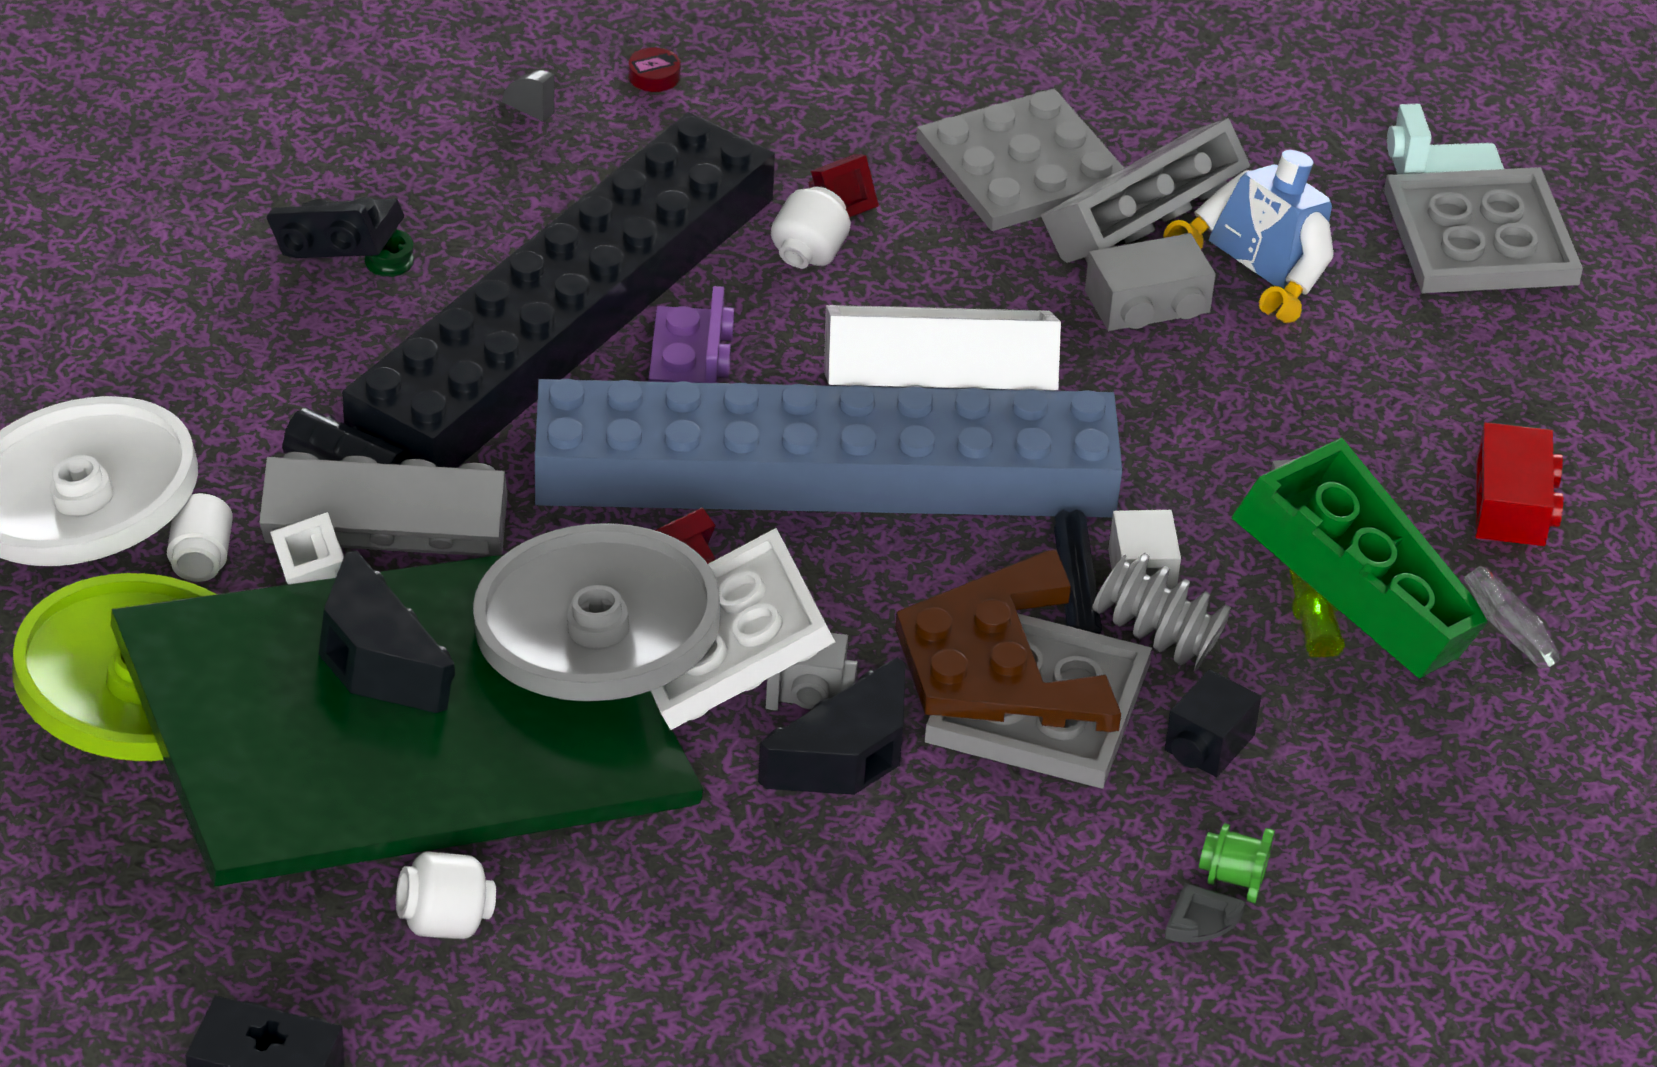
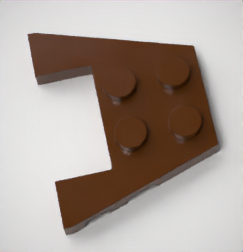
M1056 549L1045 551L896 611L895 630L925 714L1004 722L1005 713L1038 716L1042 726L1065 728L1066 719L1097 722L1096 731H1119L1121 711L1107 676L1099 675L1048 683L1043 682L1016 610L1069 603L1071 585Z

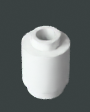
M191 494L184 507L172 519L167 557L173 571L179 577L192 582H204L214 578L225 565L233 514L230 507L223 500L209 494Z

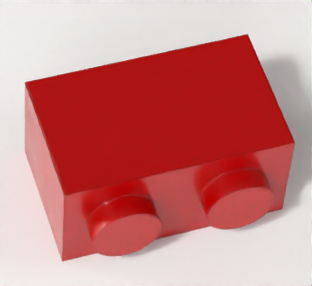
M1484 422L1476 459L1477 539L1545 546L1549 528L1560 526L1564 496L1563 493L1554 492V488L1558 489L1560 486L1563 455L1553 454V430Z

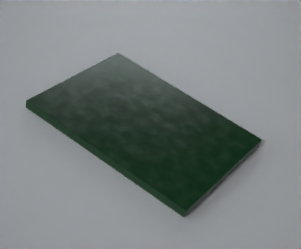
M503 555L380 572L389 589L406 608H410L415 612L420 625L439 646L446 648L452 657L455 677L451 683L448 709L439 713L352 694L318 655L324 607L336 578L111 610L110 626L214 887L680 809L700 804L704 789L673 730H670L661 715L651 691L626 698L603 701L558 699L531 692L514 684L488 663L477 643L473 603L475 593L485 573Z

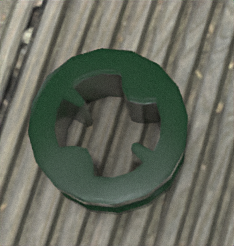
M396 229L379 255L365 256L367 269L373 274L382 277H394L406 273L414 263L412 255L414 248L413 239L405 231Z

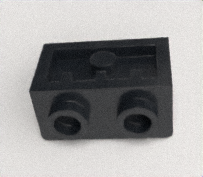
M362 197L352 201L330 202L323 199H315L303 203L299 207L272 208L266 218L282 255L292 258L379 255L405 216L397 198L373 199L371 197Z

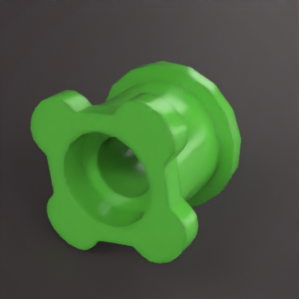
M1224 823L1220 834L1208 832L1199 862V869L1210 871L1208 877L1209 885L1214 886L1216 880L1249 889L1246 901L1256 904L1269 863L1275 830L1265 828L1263 838L1258 839L1230 831V824Z

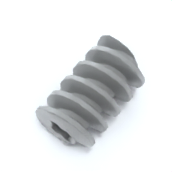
M1143 553L1131 564L1125 561V554L1115 565L1101 587L1093 603V610L1098 614L1104 613L1116 604L1112 619L1115 625L1123 626L1136 617L1133 629L1134 637L1140 640L1156 630L1153 643L1154 649L1160 653L1176 642L1174 662L1178 665H1183L1196 655L1195 672L1207 658L1227 624L1231 607L1225 604L1214 614L1210 615L1207 613L1211 594L1205 591L1190 602L1186 599L1190 585L1189 580L1185 578L1175 587L1169 589L1166 587L1170 568L1163 566L1150 577L1146 574L1149 561L1148 554Z

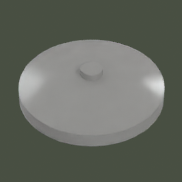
M599 523L571 526L541 534L523 542L504 554L485 573L479 583L473 603L477 643L488 663L507 680L531 692L574 701H603L626 698L657 689L672 682L693 668L705 656L716 639L721 618L719 587L716 577L707 562L695 550L664 533L625 524Z

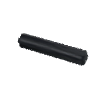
M1063 509L1055 516L1054 533L1057 552L1071 585L1069 603L1064 604L1067 626L1100 634L1102 631L1101 617L1092 608L1097 597V589L1086 516L1078 509L1072 512Z

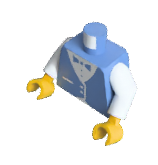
M1285 150L1278 165L1273 164L1255 170H1245L1217 190L1194 212L1197 218L1190 224L1184 220L1172 221L1165 228L1163 238L1183 235L1188 232V234H1192L1198 246L1202 249L1204 242L1202 234L1208 229L1211 231L1208 241L1274 285L1265 290L1259 300L1261 311L1269 315L1283 303L1276 314V318L1284 323H1291L1296 321L1302 312V304L1298 297L1301 293L1308 294L1333 258L1334 252L1329 224L1332 204L1329 197L1307 183L1313 165L1312 158L1299 151Z

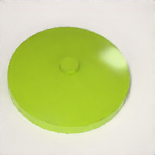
M120 573L96 576L72 583L53 592L40 601L27 614L15 637L12 679L19 701L33 720L44 730L73 747L99 756L119 760H164L110 626L111 610L217 594L184 580L145 573Z

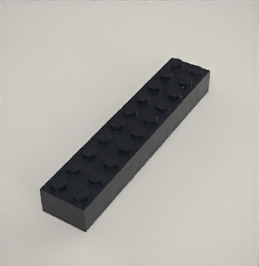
M687 112L342 391L344 424L351 427L357 426L360 428V431L377 438L383 437L386 442L405 449L409 453V460L420 459L432 462L436 467L458 468L538 400L539 379H563L773 201L775 153L704 118Z

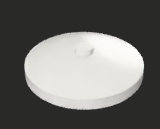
M101 396L70 400L42 408L1 429L0 558L34 566H63L84 563L116 554L138 544L159 531L184 507L196 485L198 462L193 442L186 426L173 413L154 403L129 397Z

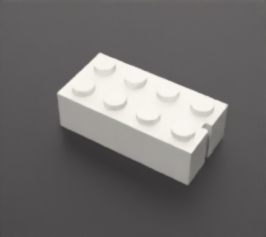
M826 305L824 374L828 384L836 386L1058 390L1061 321L1051 311Z

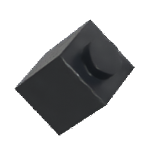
M1209 669L1170 710L1164 750L1173 754L1184 766L1199 768L1217 778L1255 736L1262 696Z

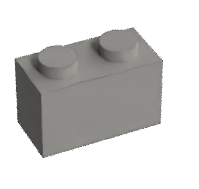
M1189 233L1089 251L1085 292L1108 331L1124 328L1138 329L1151 323L1178 318L1192 319L1200 314L1210 313L1216 273L1192 234Z

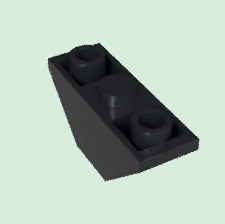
M357 550L345 553L324 607L318 655L352 694L434 713L447 710L451 683L455 677V667L450 653L446 648L439 646L420 625L415 612L410 608H406L387 586L382 574L377 570H373Z
M896 657L879 669L866 672L850 687L830 699L821 700L805 715L789 725L776 728L760 742L758 783L765 789L855 795L900 766L906 663L899 657Z

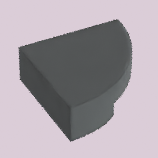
M535 70L530 74L518 77L504 91L502 102L544 122L554 114V74L543 70Z
M1185 883L1167 924L1164 939L1190 943L1207 941L1222 936L1233 929L1241 920L1245 911L1246 901Z

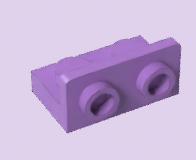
M713 286L711 309L690 308L686 306H657L649 382L686 381L691 383H717L718 377L729 378L731 344H721V341H732L734 308L724 307V287Z

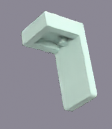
M1399 104L1396 126H1390L1387 133L1388 154L1393 160L1397 174L1504 169L1496 146L1492 143L1430 145L1432 136L1421 105Z

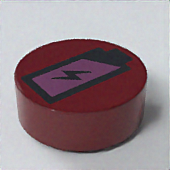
M650 47L638 50L629 58V80L635 87L644 91L662 92L675 87L680 80V59L675 53L664 48Z

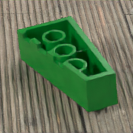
M1343 438L1337 439L1260 476L1231 517L1419 679L1458 659L1489 621L1480 604Z

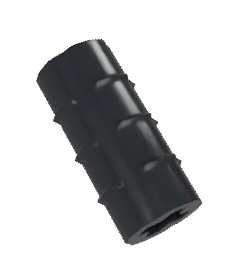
M307 407L297 411L291 418L285 430L282 444L284 454L302 452L317 457L318 460L342 461L343 458L348 456H364L380 464L401 465L403 461L409 460V453L405 449L386 442L383 437H374L360 431V428L357 426L351 427L337 421L332 415L325 416Z

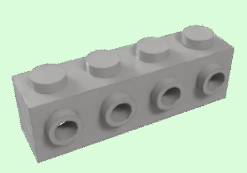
M1229 118L1187 132L1043 213L1041 218L1063 261L1068 263L1085 258L1088 264L1089 251L1115 247V244L1123 239L1126 243H1130L1150 234L1155 230L1153 222L1160 218L1165 222L1192 209L1191 200L1199 197L1200 200L1210 198L1217 190L1227 184L1226 180L1249 168L1251 165Z
M302 452L287 453L283 458L267 457L259 524L265 543L274 544L271 531L328 512L341 548L487 557L502 555L508 497L505 471L495 470L492 466L483 463H466L460 468L436 467L432 462L420 459L405 460L401 465L380 464L364 456H348L343 458L342 461L318 460L317 457Z

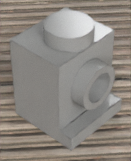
M831 633L836 643L822 649L812 658L798 662L768 678L766 709L778 710L779 702L794 703L800 707L812 709L821 700L830 699L856 683L858 661L847 660L848 635Z

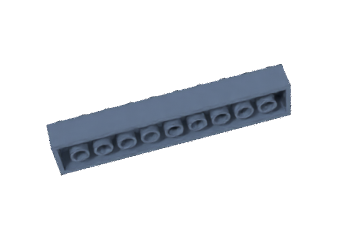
M539 379L535 442V505L700 509L703 507L704 509L1016 516H1056L1063 509L1068 512L1078 509L1086 517L1111 518L1113 517V511H1117L1122 462L1114 392L921 388L915 386L868 387L860 385L824 386L804 384L691 383L686 381L647 382L630 380Z

